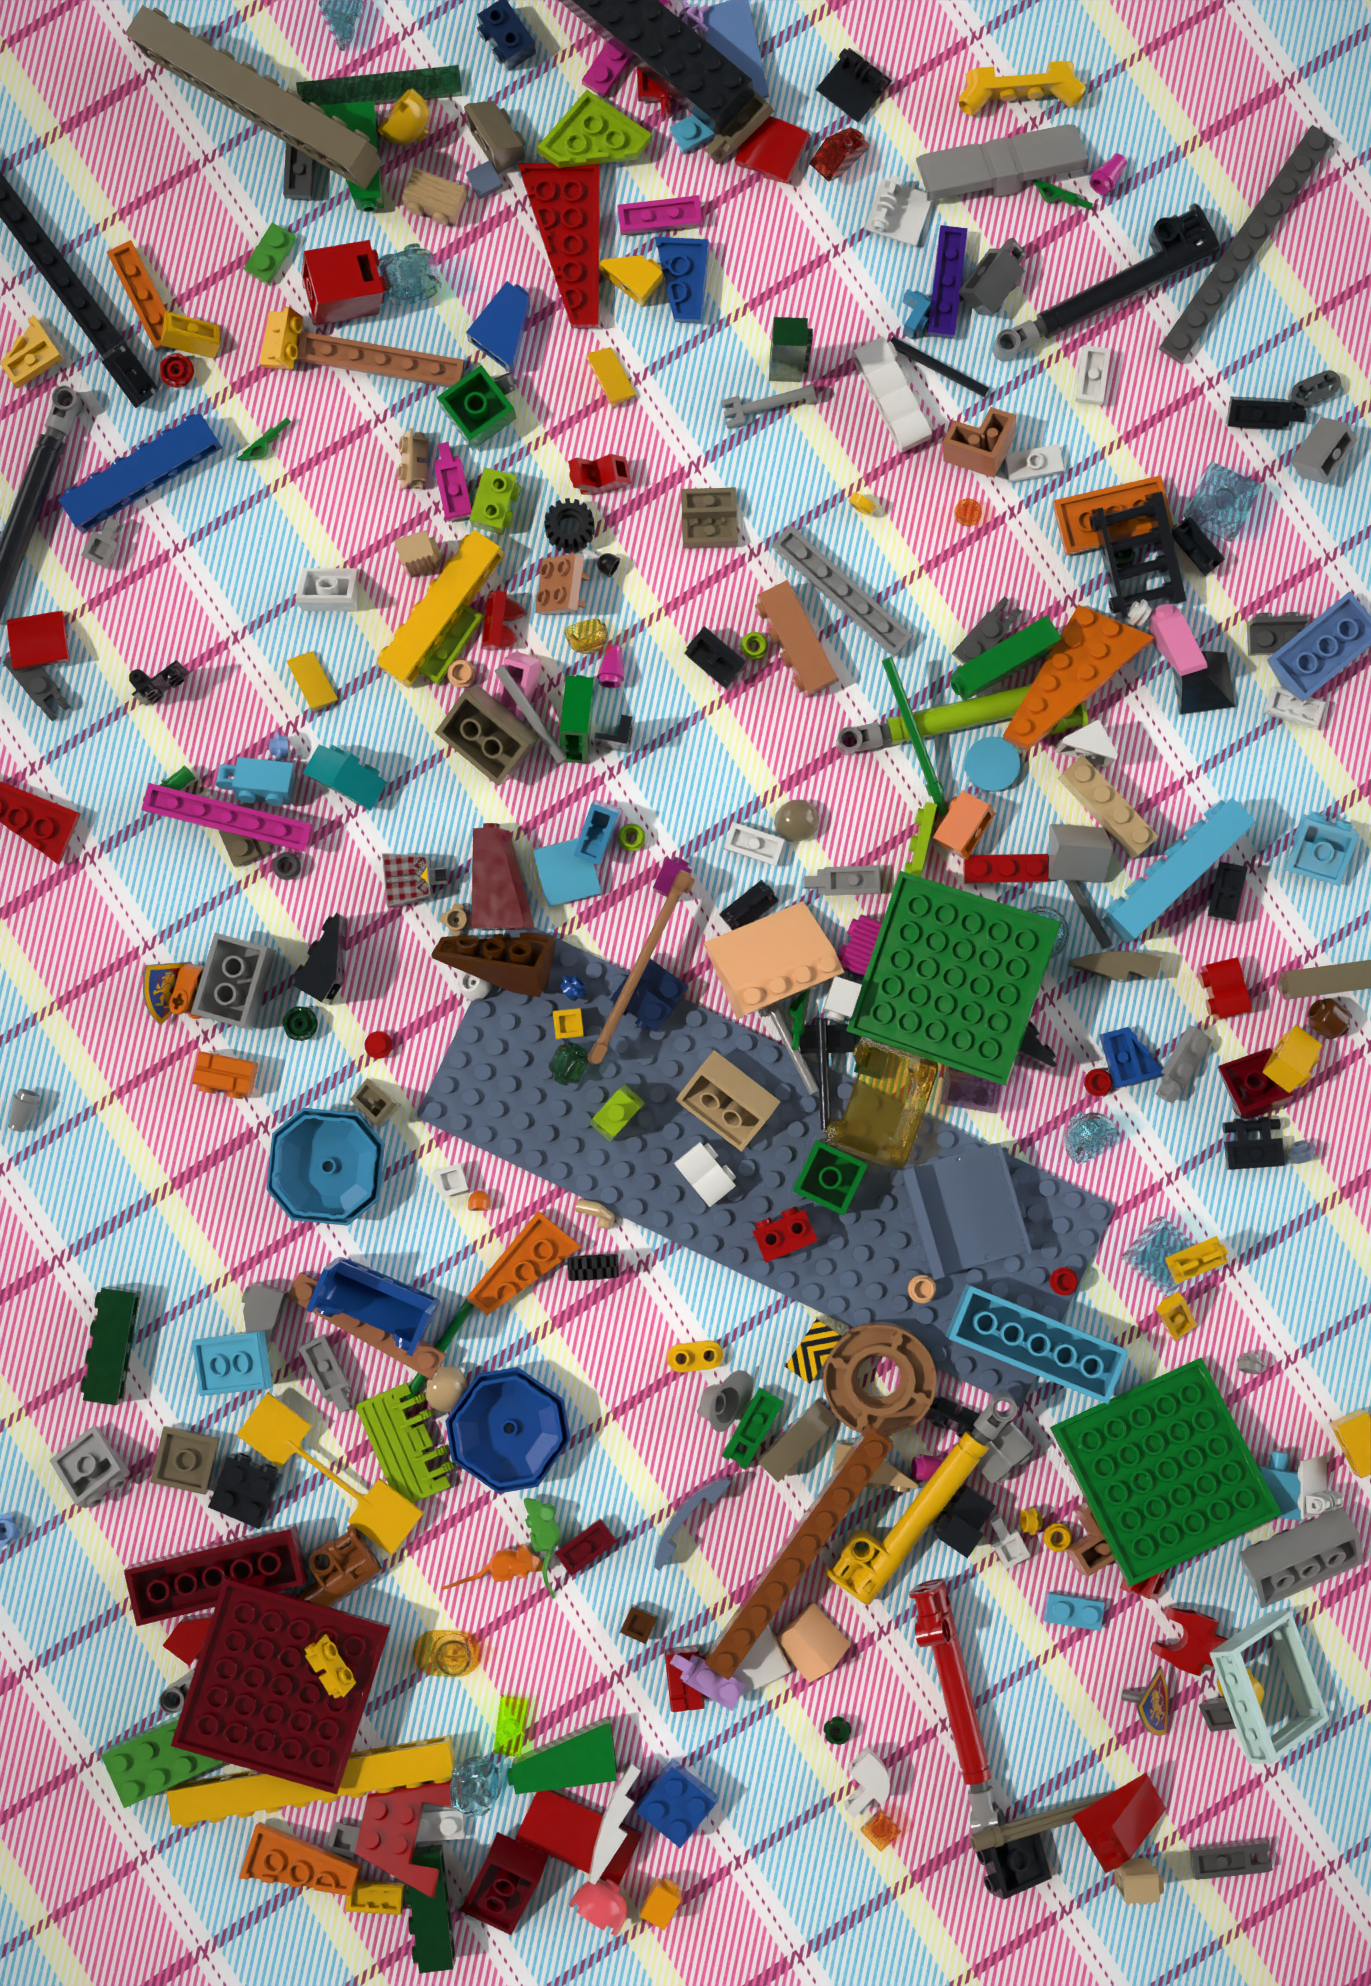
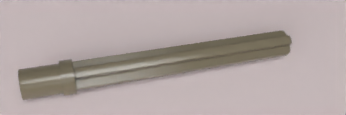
M1112 1792L1000 1826H991L987 1830L970 1834L971 1846L975 1852L991 1847H1000L1007 1842L1075 1822L1072 1817L1073 1815Z

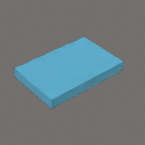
M265 1331L192 1340L200 1396L273 1387Z

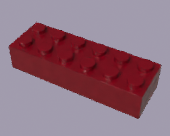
M296 1523L134 1563L123 1570L136 1627L215 1607L225 1576L274 1591L304 1585L309 1579Z

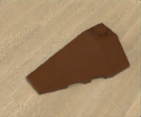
M531 932L520 933V937L503 938V934H494V938L478 939L475 935L446 936L440 938L431 956L432 959L510 992L540 997L550 978L556 936Z

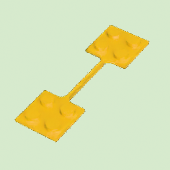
M267 1392L236 1435L280 1469L292 1454L298 1453L358 1500V1507L348 1519V1522L390 1555H393L424 1512L380 1478L366 1494H361L302 1448V1440L312 1425L271 1393Z

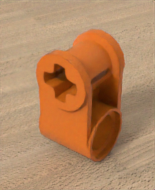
M186 963L179 969L175 988L169 1001L170 1010L174 1014L184 1013L188 1014L192 1019L202 1018V1016L191 1014L204 970L203 966Z

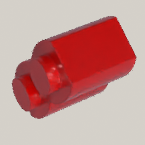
M1238 957L1201 967L1202 972L1198 973L1201 987L1203 989L1206 988L1209 999H1206V1008L1210 1016L1213 1015L1215 1020L1252 1011Z

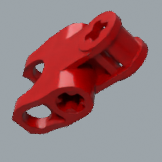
M1165 1606L1163 1614L1170 1620L1182 1625L1183 1636L1174 1645L1152 1642L1151 1652L1170 1662L1177 1669L1201 1676L1205 1664L1214 1667L1209 1652L1228 1640V1638L1216 1634L1220 1621L1192 1609Z

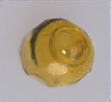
M597 618L577 622L564 630L570 648L580 654L597 652L606 644L609 636L606 624L601 623L600 619Z

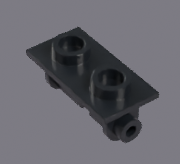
M1191 517L1171 532L1173 540L1177 542L1205 577L1225 560L1224 556Z
M761 879L719 913V915L731 930H735L754 922L779 900L774 895V891L770 886L766 885Z
M934 1396L930 1406L932 1408L925 1414L924 1418L930 1420V1423L935 1427L948 1428L955 1431L956 1435L961 1438L966 1431L972 1433L975 1429L973 1424L981 1414L962 1407L960 1414L957 1415L955 1414L957 1403L942 1396L938 1398Z

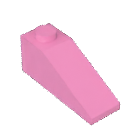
M1163 604L1151 610L1148 624L1150 635L1154 637L1153 644L1177 673L1183 676L1207 668V662L1183 614L1174 604Z
M515 652L504 658L503 665L530 703L537 686L542 659ZM500 680L496 700L520 721L524 722L525 715Z

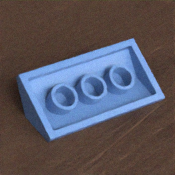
M1350 591L1267 659L1280 685L1304 702L1371 646V615Z

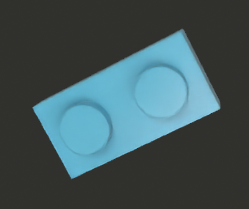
M694 115L670 126V133L682 154L691 151L716 136L712 130Z
M1047 1591L1043 1620L1049 1623L1101 1631L1105 1602L1103 1600Z

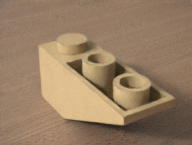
M835 1440L831 1475L853 1446V1442ZM885 1459L866 1485V1487L882 1489V1485L893 1486V1490L899 1492H910V1488H918V1484L914 1479Z

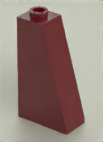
M483 823V828H473L471 929L481 931L534 930V923L510 831L500 828L498 823Z

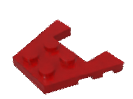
M449 1780L444 1783L423 1784L416 1788H400L387 1793L377 1792L368 1794L355 1854L428 1897L434 1898L439 1870L412 1865V1856L424 1804L453 1809L458 1781Z

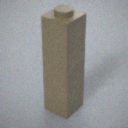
M1371 960L1281 972L1280 978L1277 980L1279 994H1283L1284 1000L1370 989Z

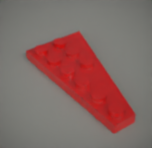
M517 163L571 328H599L600 164L558 168L552 163Z

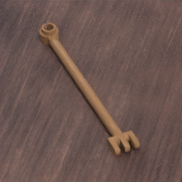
M681 869L677 874L670 893L597 1042L594 1043L588 1055L589 1063L599 1064L603 1060L608 1049V1043L683 892L688 894L695 882L690 873Z

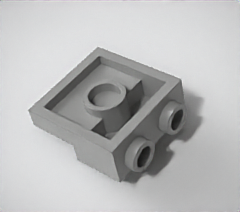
M95 1425L49 1460L75 1505L83 1508H94L101 1504L104 1500L103 1495L110 1489L114 1491L121 1488L126 1483L125 1477L131 1473L118 1451L111 1448L100 1428Z

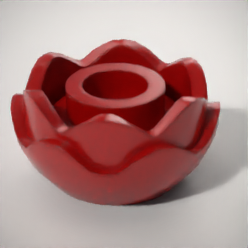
M180 353L168 355L160 363V378L170 387H184L193 378L194 367L191 360Z

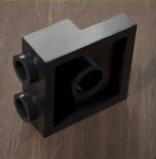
M237 1452L235 1455L232 1453L226 1459L208 1508L260 1529L284 1475L277 1473L278 1468L270 1464L263 1463L261 1466L251 1462L253 1458L247 1454Z
M1039 1833L1004 1843L1000 1847H991L976 1852L979 1862L985 1865L987 1876L984 1877L986 1889L989 1893H993L994 1896L1003 1900L1052 1879Z

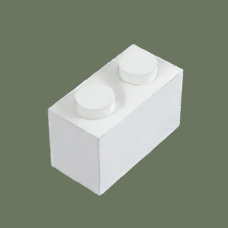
M835 976L832 979L822 1009L823 1012L827 1013L826 1018L840 1023L844 1019L849 1020L852 1017L862 985Z

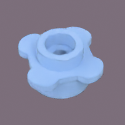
M275 732L273 739H269L270 756H275V761H279L280 758H288L287 736H279L278 732Z
M4 1513L0 1519V1547L6 1546L7 1541L12 1538L17 1539L21 1535V1529L16 1527L13 1522V1516L10 1513ZM3 1527L7 1529L5 1533L2 1532Z

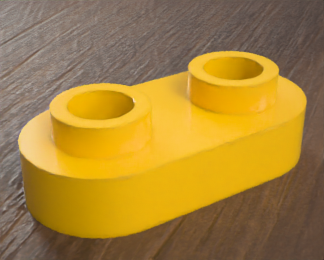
M712 1340L678 1343L673 1345L667 1354L668 1365L676 1372L714 1369L720 1365L723 1359L721 1346ZM707 1350L714 1352L715 1356L712 1360L704 1358L703 1355ZM679 1353L686 1355L687 1359L684 1363L676 1361V1356Z

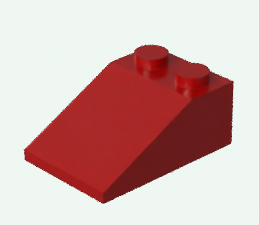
M1144 1773L1072 1817L1106 1874L1113 1869L1119 1868L1123 1863L1132 1858L1165 1812L1166 1807L1147 1773Z

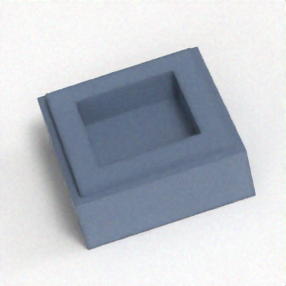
M490 160L466 172V176L479 200L503 188V183Z

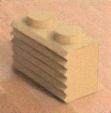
M414 167L402 199L407 207L406 209L412 214L418 216L426 214L441 225L446 226L448 223L456 225L467 198V191L465 186Z
M424 530L394 540L401 564L408 577L412 578L413 575L417 576L418 573L422 575L423 571L427 573L428 570L433 571L434 568L438 570V560L442 559V555L435 536L429 538L427 531Z
M1148 1858L1130 1859L1119 1868L1114 1869L1115 1886L1128 1906L1131 1903L1135 1906L1136 1903L1147 1905L1149 1902L1152 1905L1154 1902L1156 1904L1160 1902V1894H1164L1162 1875L1158 1876L1156 1866H1152Z

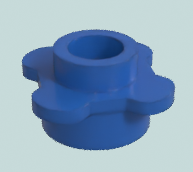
M568 974L567 977L564 976L562 978L563 982L560 984V988L569 999L576 1001L578 998L581 999L587 995L584 990L586 986L579 977Z

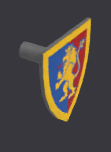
M192 962L145 965L142 972L144 1001L150 1015L159 1025H162L173 1014L169 1007V1001L175 988L179 969L184 964Z
M1159 1666L1144 1693L1124 1689L1121 1697L1123 1701L1137 1703L1136 1708L1139 1717L1149 1733L1163 1736L1166 1735L1168 1721V1689L1162 1666Z

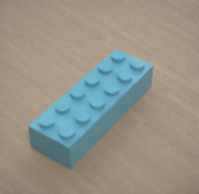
M1233 797L1225 802L1221 799L1214 803L1203 814L1206 817L1205 820L1201 818L1197 823H1193L1183 833L1186 836L1184 840L1180 838L1164 851V854L1167 856L1163 859L1161 857L1154 861L1144 871L1147 875L1144 879L1140 877L1138 880L1133 881L1124 890L1127 894L1124 898L1121 896L1115 899L1105 908L1104 911L1107 915L1102 920L1124 943L1136 939L1256 822Z
M966 1284L945 1335L950 1340L1106 1404L1110 1401L1129 1353L1128 1350L969 1284Z

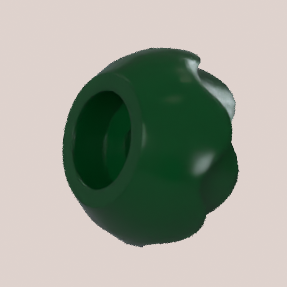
M296 1006L291 1008L284 1016L282 1025L290 1039L305 1041L315 1034L318 1020L311 1009ZM300 1021L303 1022V1025H302V1026H299V1025H298V1023H299Z

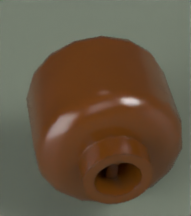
M1331 998L1315 1001L1308 1010L1309 1027L1326 1039H1335L1343 1036L1350 1028L1349 1010Z

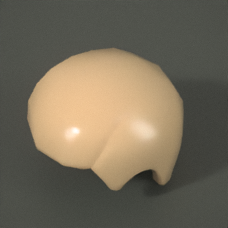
M456 1367L438 1368L436 1376L432 1380H427L425 1396L429 1405L440 1412L452 1411L468 1389L467 1380L463 1372Z

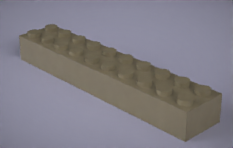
M144 5L141 6L125 34L146 58L364 191L366 190L383 163L376 154L378 150L369 143L370 138L357 129L354 132L346 128L347 124L336 116H332V118L324 115V110L315 103L310 102L309 105L301 101L302 97L289 88L287 91L279 88L280 84L268 75H265L263 78L256 74L257 70L247 62L243 61L242 64L234 60L235 57L224 48H220L219 51L213 48V44L200 34L197 37L190 34L191 31L188 27L179 21H176L175 24L168 20L169 17L158 8L154 7L153 10H150Z

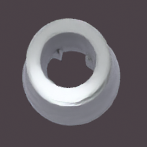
M18 1089L17 1094L13 1095L10 1123L8 1125L10 1129L17 1132H25L26 1127L41 1104L39 1102V1094L27 1089Z

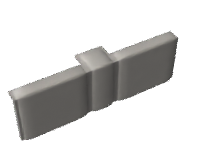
M1066 124L1018 134L1008 139H993L984 144H969L926 153L916 157V163L927 192V201L989 188H993L994 198L1020 193L1021 182L1088 168V156L1076 125Z

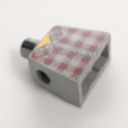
M382 853L386 905L390 909L433 898L432 885L448 884L447 868H431L430 859L427 856Z

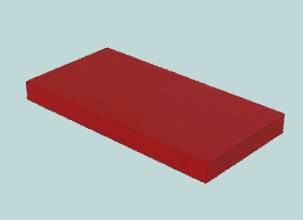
M538 1791L532 1799L515 1840L590 1874L594 1845L604 1814L556 1791ZM622 1822L619 1827L627 1832V1836L599 1878L603 1881H606L608 1878L618 1885L621 1883L642 1836L641 1831Z

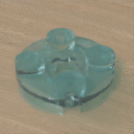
M481 1756L470 1757L462 1764H456L452 1770L450 1785V1803L452 1808L469 1817H480L488 1813L491 1809L488 1806L492 1803L493 1799L497 1800L501 1793L502 1775L499 1768L495 1767L491 1760ZM477 1781L479 1782V1787L475 1788V1792H473V1786Z

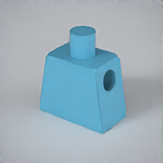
M1272 1451L1270 1466H1257L1282 1515L1277 1517L1302 1521L1301 1511L1298 1508V1497L1301 1494V1482L1298 1480V1473L1287 1469L1288 1453Z

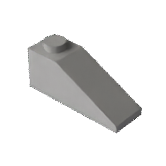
M254 1282L251 1284V1287L247 1286L245 1288L241 1301L245 1303L243 1315L246 1333L265 1331L269 1354L288 1291L260 1282Z

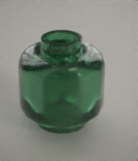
M567 1042L566 1045L558 1046L549 1062V1070L554 1075L553 1079L565 1086L569 1083L576 1084L580 1082L590 1064L587 1050L573 1042Z

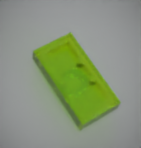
M501 1694L493 1754L521 1757L529 1698Z

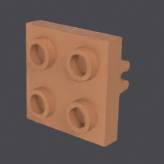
M575 553L543 559L540 567V582L536 595L535 613L551 615L577 611L579 607L585 608L586 602L579 600L581 582L583 580L589 581L590 575L582 572L585 556Z

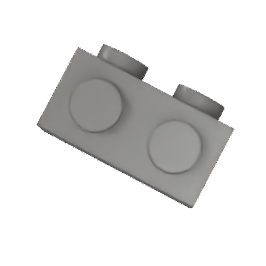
M1321 417L1290 462L1301 478L1327 485L1358 439L1348 423Z

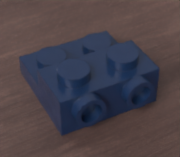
M650 958L623 1015L626 1016L629 1012L637 1018L635 1024L648 1033L652 1029L657 1032L689 989V986ZM629 975L624 979V981L612 995L611 999L615 1003Z

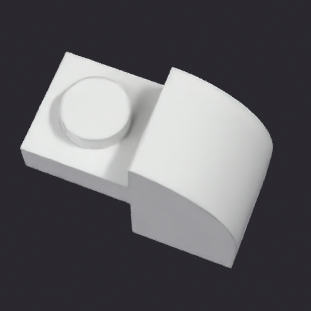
M866 1746L847 1765L849 1774L860 1784L844 1801L845 1810L853 1818L859 1813L863 1815L867 1812L873 1803L871 1801L873 1798L882 1806L887 1800L890 1791L889 1776L884 1763Z

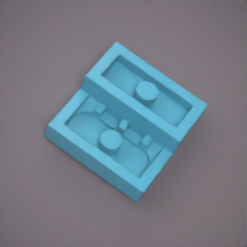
M579 838L533 849L548 907L602 893L594 863L573 856Z

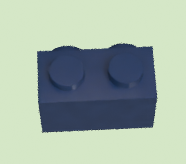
M498 0L477 14L479 26L476 28L484 42H490L495 59L499 64L504 63L509 71L536 54L535 41L507 0Z

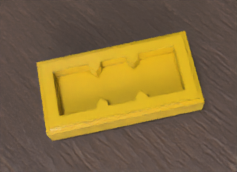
M357 1880L354 1892L350 1896L346 1895L345 1912L402 1915L405 1883Z

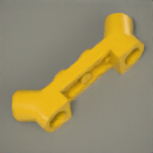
M1070 61L1049 62L1045 73L995 77L994 66L972 69L965 74L967 88L958 97V103L964 113L976 115L988 100L1000 99L1001 101L1008 102L1020 97L1039 99L1045 95H1054L1066 106L1072 108L1085 95L1086 85L1075 77L1074 63Z

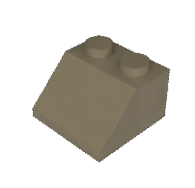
M495 101L468 103L464 106L468 129L487 159L491 161L497 174L525 158V140L518 130L514 132L509 125L511 119L504 108L499 109Z

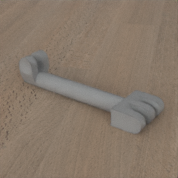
M810 384L796 390L741 404L738 395L722 400L721 405L722 408L734 407L723 412L725 418L736 416V419L726 422L727 429L746 425L744 415L805 399L806 404L810 405L816 403L817 398L814 386Z

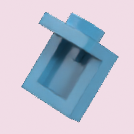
M907 289L904 293L903 303L914 310L904 324L903 335L912 339L916 332L922 333L928 323L929 318L926 316L931 302L928 301V298L923 293Z

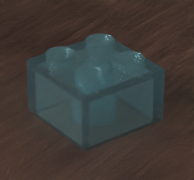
M1211 461L1204 470L1181 519L1186 521L1191 517L1199 528L1232 542L1239 534L1262 485Z
M1156 1216L1120 1258L1162 1295L1170 1297L1181 1283L1175 1284L1165 1257L1195 1244L1165 1217Z

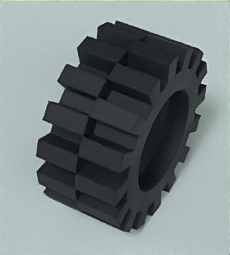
M565 498V503L562 504L561 500L556 501V507L551 505L549 513L546 512L545 514L547 539L549 538L551 546L555 544L556 550L561 551L564 548L565 553H570V549H574V553L579 552L580 546L584 549L587 547V542H592V535L595 534L594 517L591 509L588 510L587 504L584 502L580 505L579 500L574 499V503H570V498ZM565 518H575L580 522V528L573 534H565L559 529V524Z
M618 1254L583 1255L567 1258L569 1281L603 1280L619 1277Z

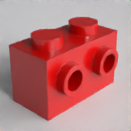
M797 1206L782 1211V1218L772 1221L771 1217L755 1223L757 1228L753 1229L752 1233L765 1263L818 1241L805 1209L798 1210Z

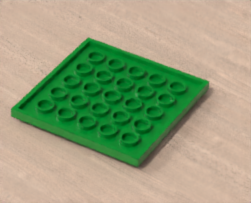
M899 871L846 1031L1007 1086L1062 922Z
M1202 1357L1110 1399L1108 1404L1103 1402L1050 1427L1128 1587L1282 1515Z

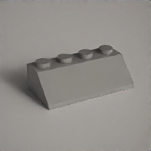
M1343 1507L1327 1511L1314 1520L1302 1522L1289 1531L1277 1533L1270 1539L1259 1544H1252L1245 1548L1244 1551L1239 1552L1242 1567L1261 1609L1364 1564L1359 1532Z

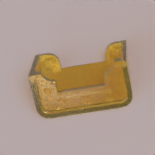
M861 1037L860 1042L856 1044L853 1051L856 1064L861 1066L844 1117L829 1124L826 1131L827 1140L825 1144L884 1166L901 1169L906 1165L910 1157L937 1077L938 1063Z

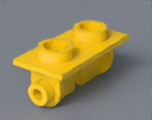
M1214 1236L1165 1257V1261L1175 1284H1178L1228 1263L1226 1258L1228 1252L1225 1246L1220 1244L1218 1237Z
M327 1634L316 1644L312 1643L304 1649L307 1653L305 1657L315 1672L325 1669L326 1673L320 1675L319 1679L329 1695H333L334 1698H338L341 1695L344 1697L356 1684L351 1670L346 1667L338 1654L336 1646L330 1641Z

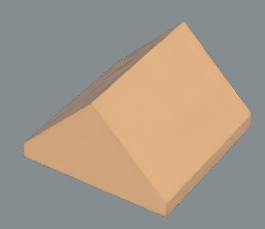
M813 1601L775 1635L783 1654L809 1683L832 1671L851 1645Z

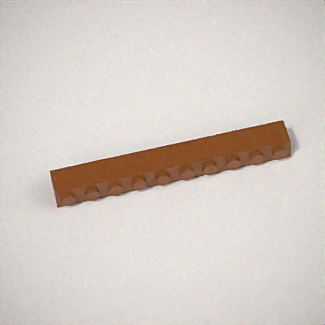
M870 1423L867 1424L705 1654V1664L727 1680L731 1678L894 1446L891 1438Z

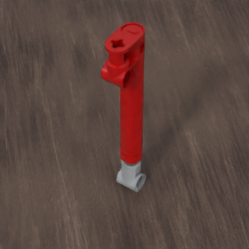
M934 1579L922 1582L909 1592V1597L915 1599L918 1612L915 1624V1637L919 1647H932L960 1768L962 1769L963 1781L965 1784L970 1785L968 1796L972 1807L970 1814L971 1829L973 1833L987 1830L991 1826L1006 1824L1002 1808L996 1805L993 1787L988 1785V1780L992 1776L990 1767L987 1765L988 1759L945 1580Z

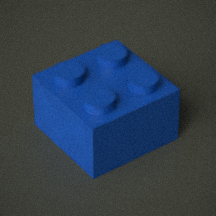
M671 1758L636 1802V1812L671 1842L681 1848L716 1805V1793L674 1758Z

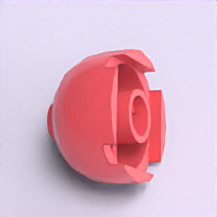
M608 1878L605 1882L597 1881L595 1885L587 1881L579 1887L569 1902L571 1908L577 1904L579 1906L577 1913L602 1930H605L606 1926L613 1928L611 1934L614 1936L618 1935L627 1917V1904L625 1898L619 1893L621 1887Z

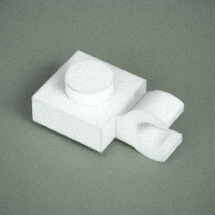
M999 1514L989 1519L998 1536V1539L991 1543L1005 1569L1031 1557L1016 1529L1008 1532Z

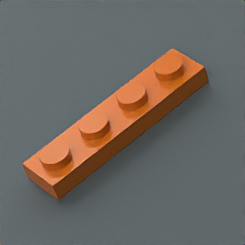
M129 240L107 251V254L157 352L166 347L161 345L164 316L167 310L133 242Z

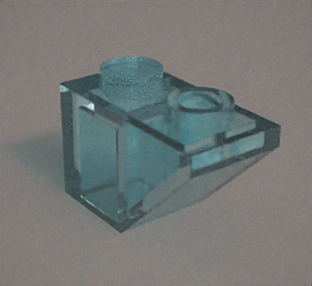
M319 0L318 4L322 16L339 50L345 51L347 43H351L355 33L354 23L356 17L360 18L362 15L364 1Z

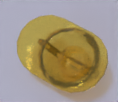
M432 1630L422 1634L415 1642L413 1656L418 1668L426 1674L461 1677L475 1670L480 1662L481 1649L476 1638L467 1632Z

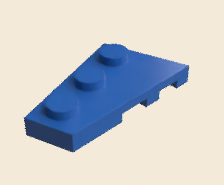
M655 237L674 321L702 323L710 247L709 239Z

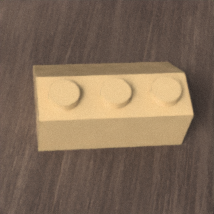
M713 1050L675 1100L741 1152L781 1102L715 1050Z

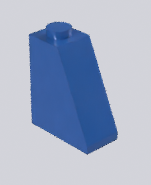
M506 281L466 331V334L471 344L505 370L513 373L529 315L530 302L529 297H527L529 294L524 288L518 284L513 286Z

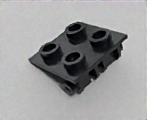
M849 47L848 50L844 48L838 56L840 60L818 85L816 91L859 123L892 80Z
M177 660L152 679L142 670L135 669L129 674V681L136 689L132 695L145 706L149 703L153 705L164 697L163 693L170 687L176 688L186 680L185 676L190 672Z

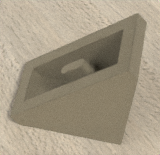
M368 1078L350 1098L379 1127H384L401 1106L400 1103Z

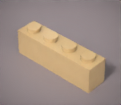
M1084 755L1079 757L1057 778L1132 859L1139 856L1159 837Z

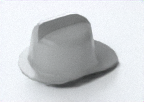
M738 1370L730 1374L722 1384H713L704 1390L697 1413L699 1416L710 1421L715 1431L723 1432L727 1430L747 1405L753 1391L751 1375L746 1371Z

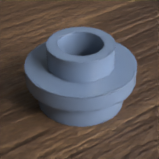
M1300 1140L1291 1145V1149L1288 1150L1287 1154L1289 1158L1293 1159L1295 1164H1301L1315 1158L1314 1151L1316 1147L1314 1143Z

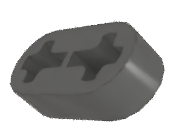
M1331 370L1311 376L1295 384L1289 392L1288 399L1293 402L1292 405L1304 407V409L1331 398L1341 387L1340 376ZM1324 379L1326 382L1331 381L1333 383L1330 390L1328 387L1318 389L1324 382ZM1299 390L1302 393L1309 390L1312 392L1305 398V401L1303 398L1298 399L1296 397Z

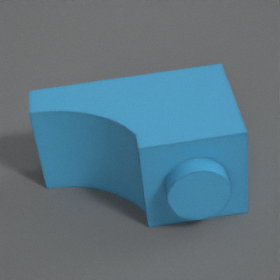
M599 800L592 802L573 856L600 865L615 833L623 809Z

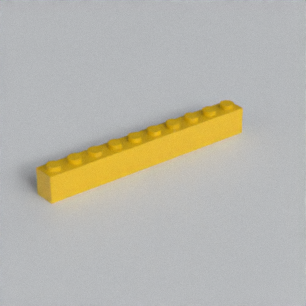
M452 1735L351 1752L337 1795L254 1770L180 1782L167 1790L172 1826L181 1825L182 1828H189L197 1825L198 1821L203 1820L217 1823L227 1819L226 1816L249 1817L255 1814L254 1811L265 1810L266 1813H274L282 1810L283 1806L293 1805L294 1808L306 1807L311 1804V1801L322 1800V1803L337 1801L340 1796L350 1795V1798H359L365 1796L368 1791L378 1790V1793H387L393 1791L395 1787L406 1785V1788H416L423 1785V1782L434 1780V1783H444L451 1780V1777L455 1775L457 1770Z

